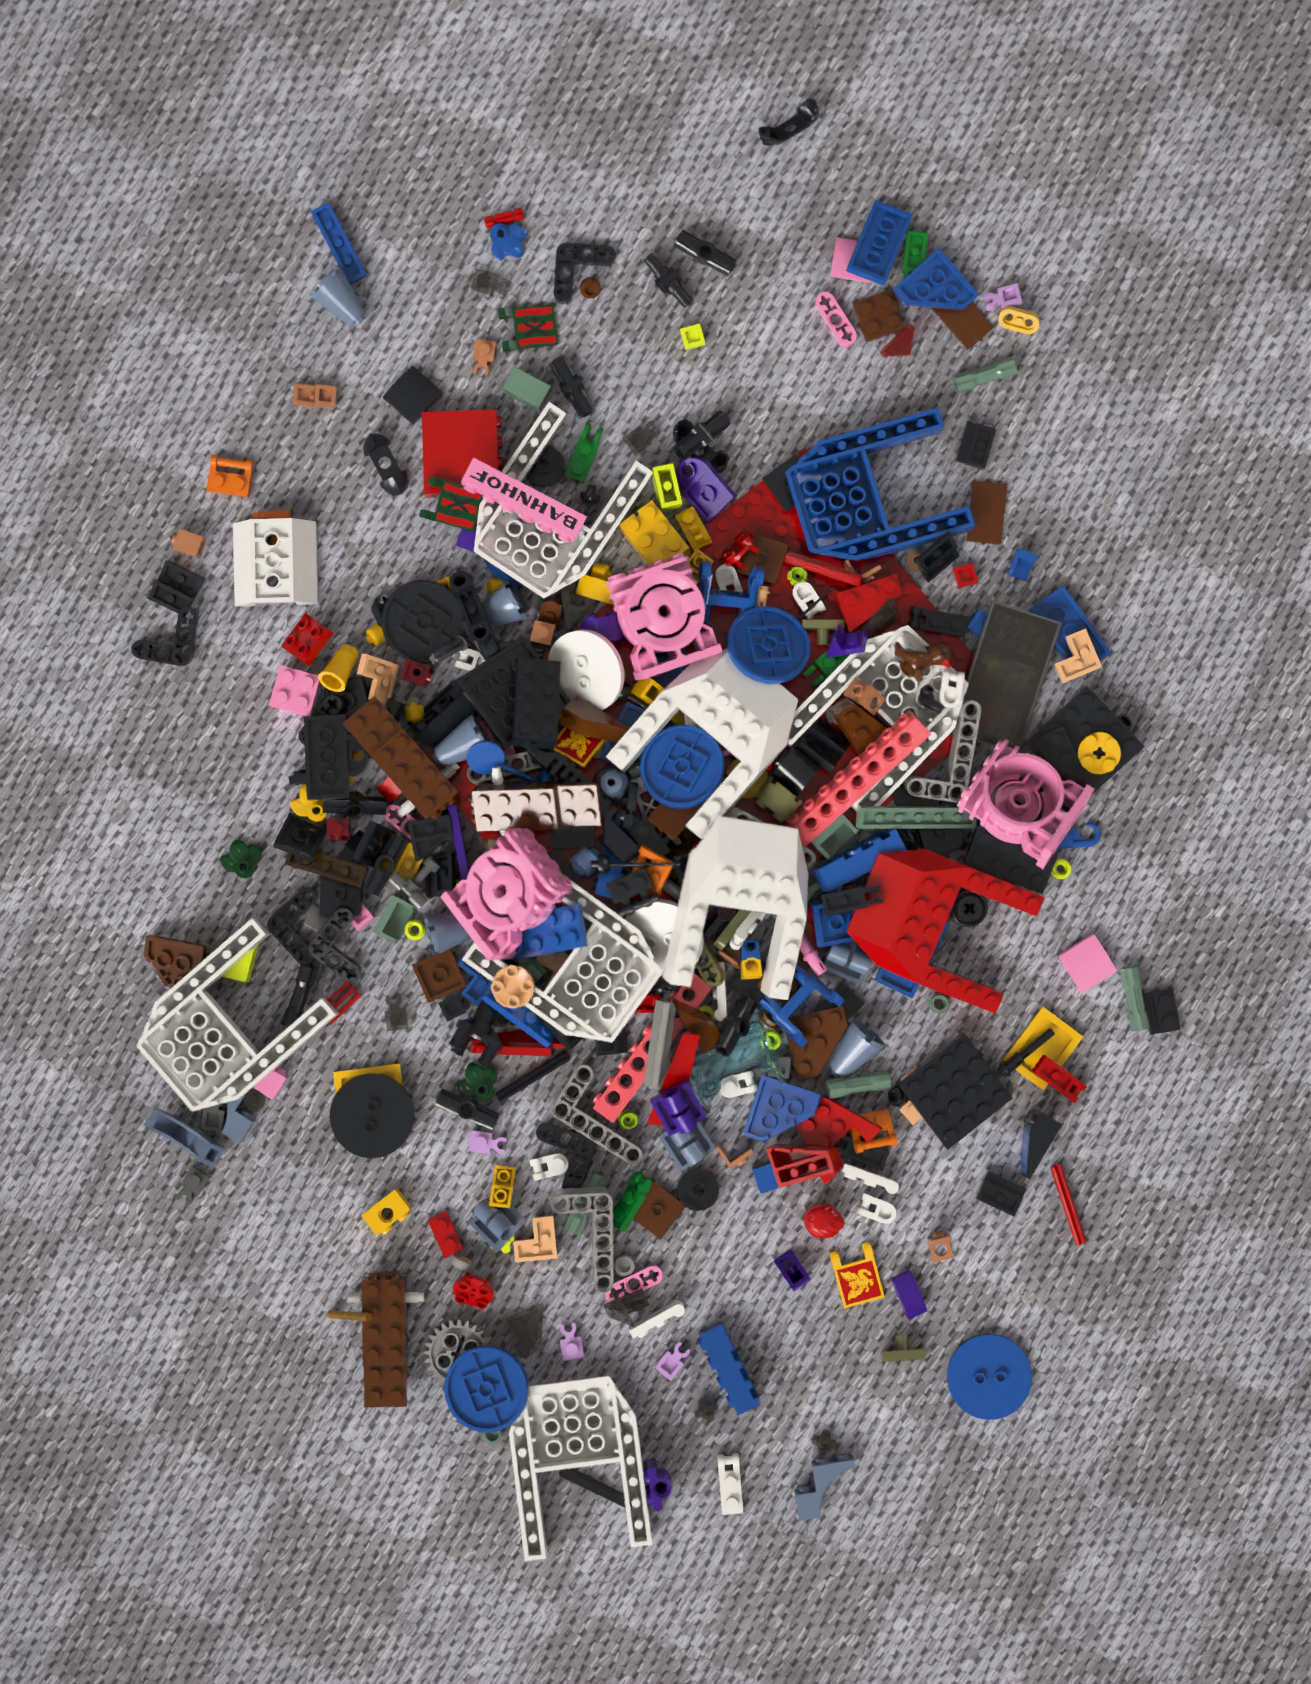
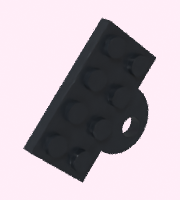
M346 714L303 716L307 800L350 799L349 778L358 776L366 769L369 762V753L354 736L347 735V728L342 724L347 720ZM357 750L364 752V758L361 761L353 760V753Z

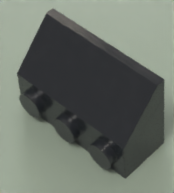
M452 680L424 707L422 720L414 723L408 722V724L434 750L468 716H476L477 711L459 686Z

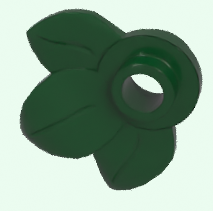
M235 839L230 846V854L220 857L221 865L226 871L235 872L240 878H249L254 874L255 864L261 858L260 847L256 844L248 848L243 841ZM246 864L247 869L241 870L242 866Z
M469 1063L465 1071L466 1079L457 1082L459 1091L466 1097L475 1096L479 1101L490 1100L494 1094L493 1085L497 1080L496 1069L493 1065H490V1067L483 1070L479 1065ZM482 1087H486L484 1094L480 1093Z

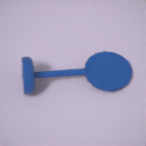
M488 740L480 741L473 744L468 750L467 763L476 773L483 775L492 774L493 766H501L502 769L528 781L543 782L551 780L549 777L550 771L548 770L546 772L542 770L534 778L503 764L505 760L504 751L495 742Z

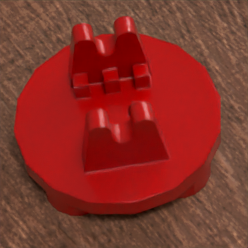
M740 532L735 537V543L731 548L728 547L722 552L720 557L723 559V564L725 566L735 564L744 570L746 566L739 560L749 549L756 554L760 552L752 544L755 536L751 532L746 534Z
M466 1272L465 1276L456 1279L453 1285L455 1301L459 1304L476 1306L479 1309L487 1308V1305L494 1298V1288L489 1283L490 1278L486 1277V1279L478 1276H471L470 1273Z

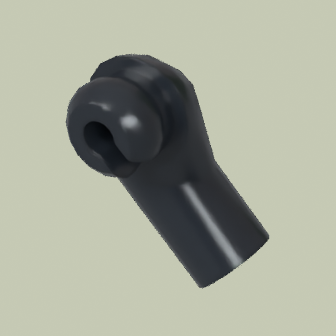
M386 594L376 596L371 606V611L378 625H382V612L388 600Z
M924 685L920 689V698L923 706L941 714L944 706L934 699L933 687L931 685Z

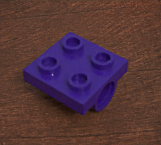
M687 1079L650 1098V1102L669 1137L677 1132L685 1134L697 1127L698 1121L707 1117Z
M656 1458L647 1459V1466H644L645 1484H650V1487H647L648 1504L653 1505L654 1511H661L662 1499L667 1498L672 1491L671 1474L666 1469H657ZM662 1481V1482H665L666 1484L660 1486V1485H657L656 1483Z

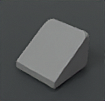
M314 905L303 924L319 931L329 917L321 918L319 916V907Z

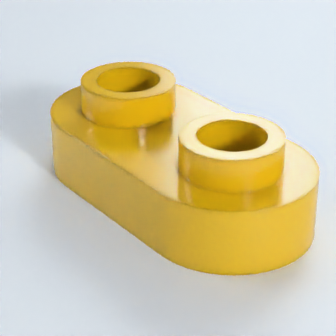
M1013 306L1002 308L998 318L999 324L1002 327L1024 334H1033L1039 328L1040 320L1036 313ZM1006 314H1012L1013 317L1008 318ZM1031 319L1033 322L1027 323L1026 320Z

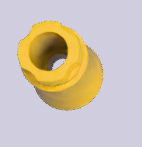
M343 644L336 651L328 665L318 675L320 683L331 691H344L347 680L356 664L359 654L358 650L349 644Z

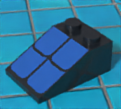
M1033 1109L1032 1112L1028 1111L1023 1119L1025 1124L1022 1134L1020 1174L1028 1179H1031L1062 1126L1061 1123L1036 1109Z

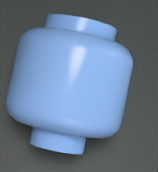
M586 847L580 848L570 859V869L579 878L591 877L597 871V869H591V860H599V852L592 847L590 849Z

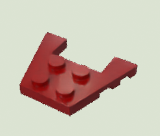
M824 1096L821 1099L815 1116L796 1125L805 1145L834 1147L853 1127L868 1143L883 1130L880 1125H875L864 1116L852 1112L848 1107L833 1099H829L828 1096ZM840 1170L820 1176L825 1185L828 1184Z

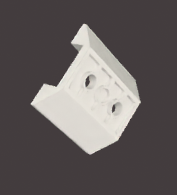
M276 518L249 519L233 524L235 607L256 606L257 603L295 602L297 605L318 604L316 521ZM276 535L278 538L277 543L272 546L268 545V536ZM271 576H276L279 580L275 587L268 586L267 581Z

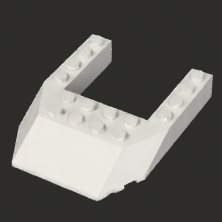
M548 402L502 470V473L522 483L564 421L566 413ZM635 461L591 529L583 524L575 542L570 541L569 543L559 539L558 534L553 531L550 533L543 531L539 528L540 525L533 521L528 523L522 520L520 514L516 512L509 513L501 508L502 505L497 502L492 504L483 499L479 505L474 552L542 598H546L585 576L651 478L653 472Z
M908 625L868 639L865 652L850 654L794 714L787 742L789 747L841 696L856 677L874 687L886 699L875 714L886 726L890 728L902 714L910 710L931 733L926 740L851 806L856 812L857 806H880L955 729L969 685L964 679L960 703L954 708L944 707L941 714L924 707L920 698V689L924 685H931L934 689V699L940 702L939 693L943 669L950 670L951 673L957 672L951 666L947 668L942 665H931L923 671L922 680L919 681L914 675L911 678L907 677L899 667L902 659L894 655L895 642H899L908 651L927 652L928 650L925 646H929ZM949 681L948 686L956 687V682ZM877 697L871 701V708L876 705ZM907 732L903 733L900 737H904Z
M728 649L691 663L659 694L606 756L608 760L625 773L641 755L649 742L679 710L710 734L721 746L736 757L740 763L686 824L687 828L701 840L706 831L711 829L715 819L718 816H725L729 809L736 805L787 746L798 699L781 684L761 683L744 675L732 662Z
M718 816L715 819L711 829L706 831L702 841L689 854L663 972V978L673 985L691 986L708 904L777 914L760 991L769 998L788 1000L807 919L808 870L797 828Z
M571 881L572 891L568 894H563L564 899L562 901L569 906L581 904L583 916L593 923L586 932L588 946L573 950L544 991L534 984L533 996L525 1006L565 1035L613 1042L661 976L662 971L639 929ZM475 942L462 959L492 982L499 970L509 966L502 960L488 961Z
M255 918L250 919L155 1002L150 1018L144 1027L142 1037H140L137 1048L191 1111L240 1099L339 1014L326 998H321L261 1052L258 1051L207 992V989L270 935Z
M602 1376L529 1386V1397L526 1407L519 1418L512 1423L509 1431L525 1561L546 1559L547 1557L537 1472L620 1462L631 1547L652 1545L636 1415L611 1377Z

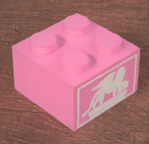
M280 665L269 706L301 716H312L322 688L318 675Z

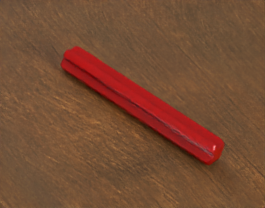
M788 551L785 555L784 562L787 564L801 567L857 587L863 581V575L791 551Z
M1054 1164L1050 1169L1076 1245H1082L1087 1240L1061 1164Z

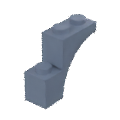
M250 1090L240 1099L227 1102V1120L221 1133L239 1144L244 1141L256 1122L252 1118L253 1114L245 1109L238 1110Z
M156 1107L144 1124L149 1130L160 1134L183 1148L199 1162L214 1167L225 1150L212 1137L195 1130L186 1120Z
M841 1453L836 1455V1458L818 1457L814 1462H811L815 1487L811 1488L810 1485L800 1486L799 1490L794 1491L799 1521L820 1518V1504L825 1489L839 1474L855 1468L853 1455L849 1456L848 1453Z

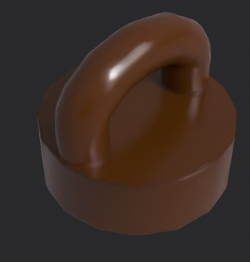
M594 277L583 279L580 283L581 294L589 299L597 297L601 292L599 280Z

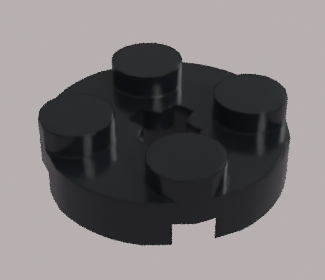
M547 445L527 474V479L533 485L539 487L555 485L562 479L565 470L562 454L555 448H552V446ZM541 461L550 464L547 471L538 468L541 465Z
M693 1169L684 1173L677 1184L678 1199L684 1207L692 1211L708 1209L714 1205L719 1195L716 1178L712 1173L704 1169ZM698 1184L702 1185L703 1194L695 1196L692 1187L698 1186Z

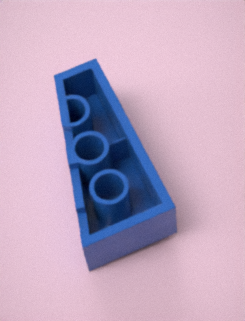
M617 814L612 821L622 830L623 822H619L620 814ZM634 817L632 827L639 822V818ZM623 831L634 842V837L631 833ZM602 846V849L605 850L604 854L610 858L611 862H619ZM611 867L608 874H599V878L594 880L592 889L595 890V895L612 899L606 884L625 876L628 867Z
M896 829L880 830L812 869V872L823 892H838L843 888L842 885L853 883L860 879L859 876L870 873L878 853L907 851Z
M722 1321L700 1331V1338L697 1341L702 1351H707L709 1355L707 1361L712 1370L716 1369L718 1373L716 1379L721 1389L725 1388L728 1394L726 1399L730 1407H734L737 1415L740 1416L761 1405L759 1395Z

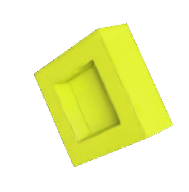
M700 323L680 329L685 351L705 345Z

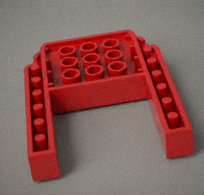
M925 848L878 853L864 888L880 885V891L865 893L866 901L883 898L884 903L855 910L846 930L848 934L877 966L917 984L996 1014L1004 996L998 989L929 963L960 887L1036 917L1045 897Z

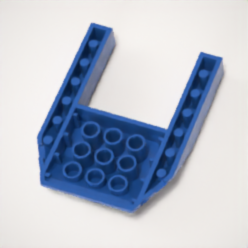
M939 408L820 440L785 472L809 552L856 561L893 554L935 542L947 532L952 536L970 532L975 527L970 507L967 506L889 528L867 454L940 434L944 424Z

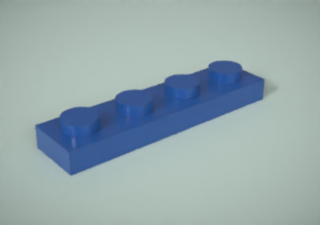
M329 202L310 211L350 285L367 277Z
M492 981L488 983L481 997L484 1002L546 1048L552 1044L555 1036L541 1022L542 1017L525 1005L518 1008H508L501 1005L495 999L491 990Z

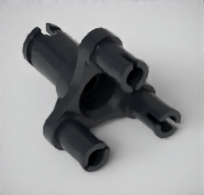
M481 1000L473 1017L459 1019L457 1022V1029L448 1043L452 1047L450 1051L463 1057L470 1041H473V1039L485 1043L486 1047L478 1062L486 1067H490L497 1051H500L503 1046L501 1040L491 1027L499 1012Z

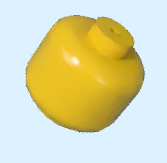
M603 563L594 564L590 572V576L606 581L613 574L610 571V566Z
M497 577L490 578L485 586L486 593L492 595L505 582Z
M376 623L366 630V640L369 644L373 643L375 646H379L386 641L382 625Z
M417 701L409 702V706L404 707L405 720L413 723L422 720L424 706L417 704Z

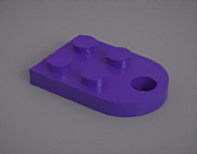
M694 456L687 458L676 469L675 474L680 492L706 523L711 522L737 496L714 467L702 457ZM686 465H690L692 467V475H688L686 473Z

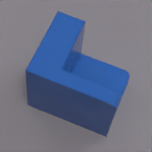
M1018 548L1014 553L1007 575L1026 581L1038 555Z
M771 1163L758 1168H752L760 1194L779 1188Z

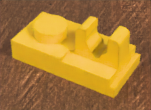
M693 506L675 515L694 552L696 549H701L713 543Z

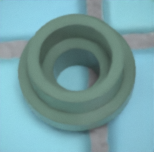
M935 993L929 999V1007L934 1013L942 1014L950 1006L949 998L943 993ZM941 999L943 1005L937 1007L935 1005L936 1000Z

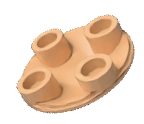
M510 965L497 972L493 979L491 990L495 999L501 1005L508 1008H518L528 1003L532 998L534 980L531 974L523 967Z

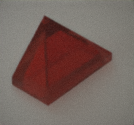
M909 323L879 353L882 356H910L914 326Z

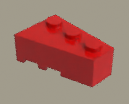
M896 574L836 593L835 600L841 618L844 620L846 633L854 632L901 597L903 593Z
M774 1144L766 1148L779 1188L830 1174L844 1168L838 1147Z

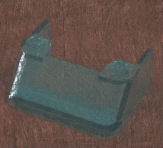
M757 1020L749 1022L750 1029L745 1037H740L729 1057L722 1056L714 1048L703 1054L697 1046L690 1078L693 1093L706 1114L711 1113L708 1097L719 1092L721 1089L720 1080L758 1064L759 1069L765 1073L773 1071L780 1084L784 1082L778 1057L762 1022Z

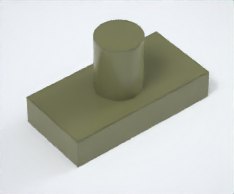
M844 620L801 621L805 630H816V645H828L829 630H835L838 624L844 629Z
M908 1335L895 1336L897 1351L881 1353L882 1362L924 1360L926 1358L925 1349L909 1350Z

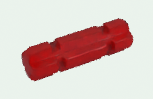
M516 208L512 212L508 210L497 213L493 217L492 215L484 217L485 226L487 229H490L498 223L505 225L514 222L513 220H523L524 212L522 208Z

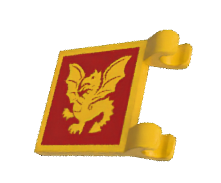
M563 711L558 714V724H560ZM564 727L557 736L555 748L550 750L558 752L562 756H567L569 761L584 769L606 740L577 734Z
M869 1242L862 1244L865 1259L841 1265L837 1251L829 1253L844 1308L885 1297Z

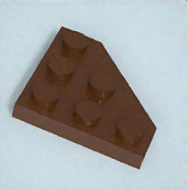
M149 934L146 935L144 957L157 970L156 974L164 985L171 989L206 959L207 945Z
M844 1005L840 1006V1008L834 1007L788 1019L802 1032V1036L808 1041L802 1048L786 1032L797 1081L820 1075L849 1026Z

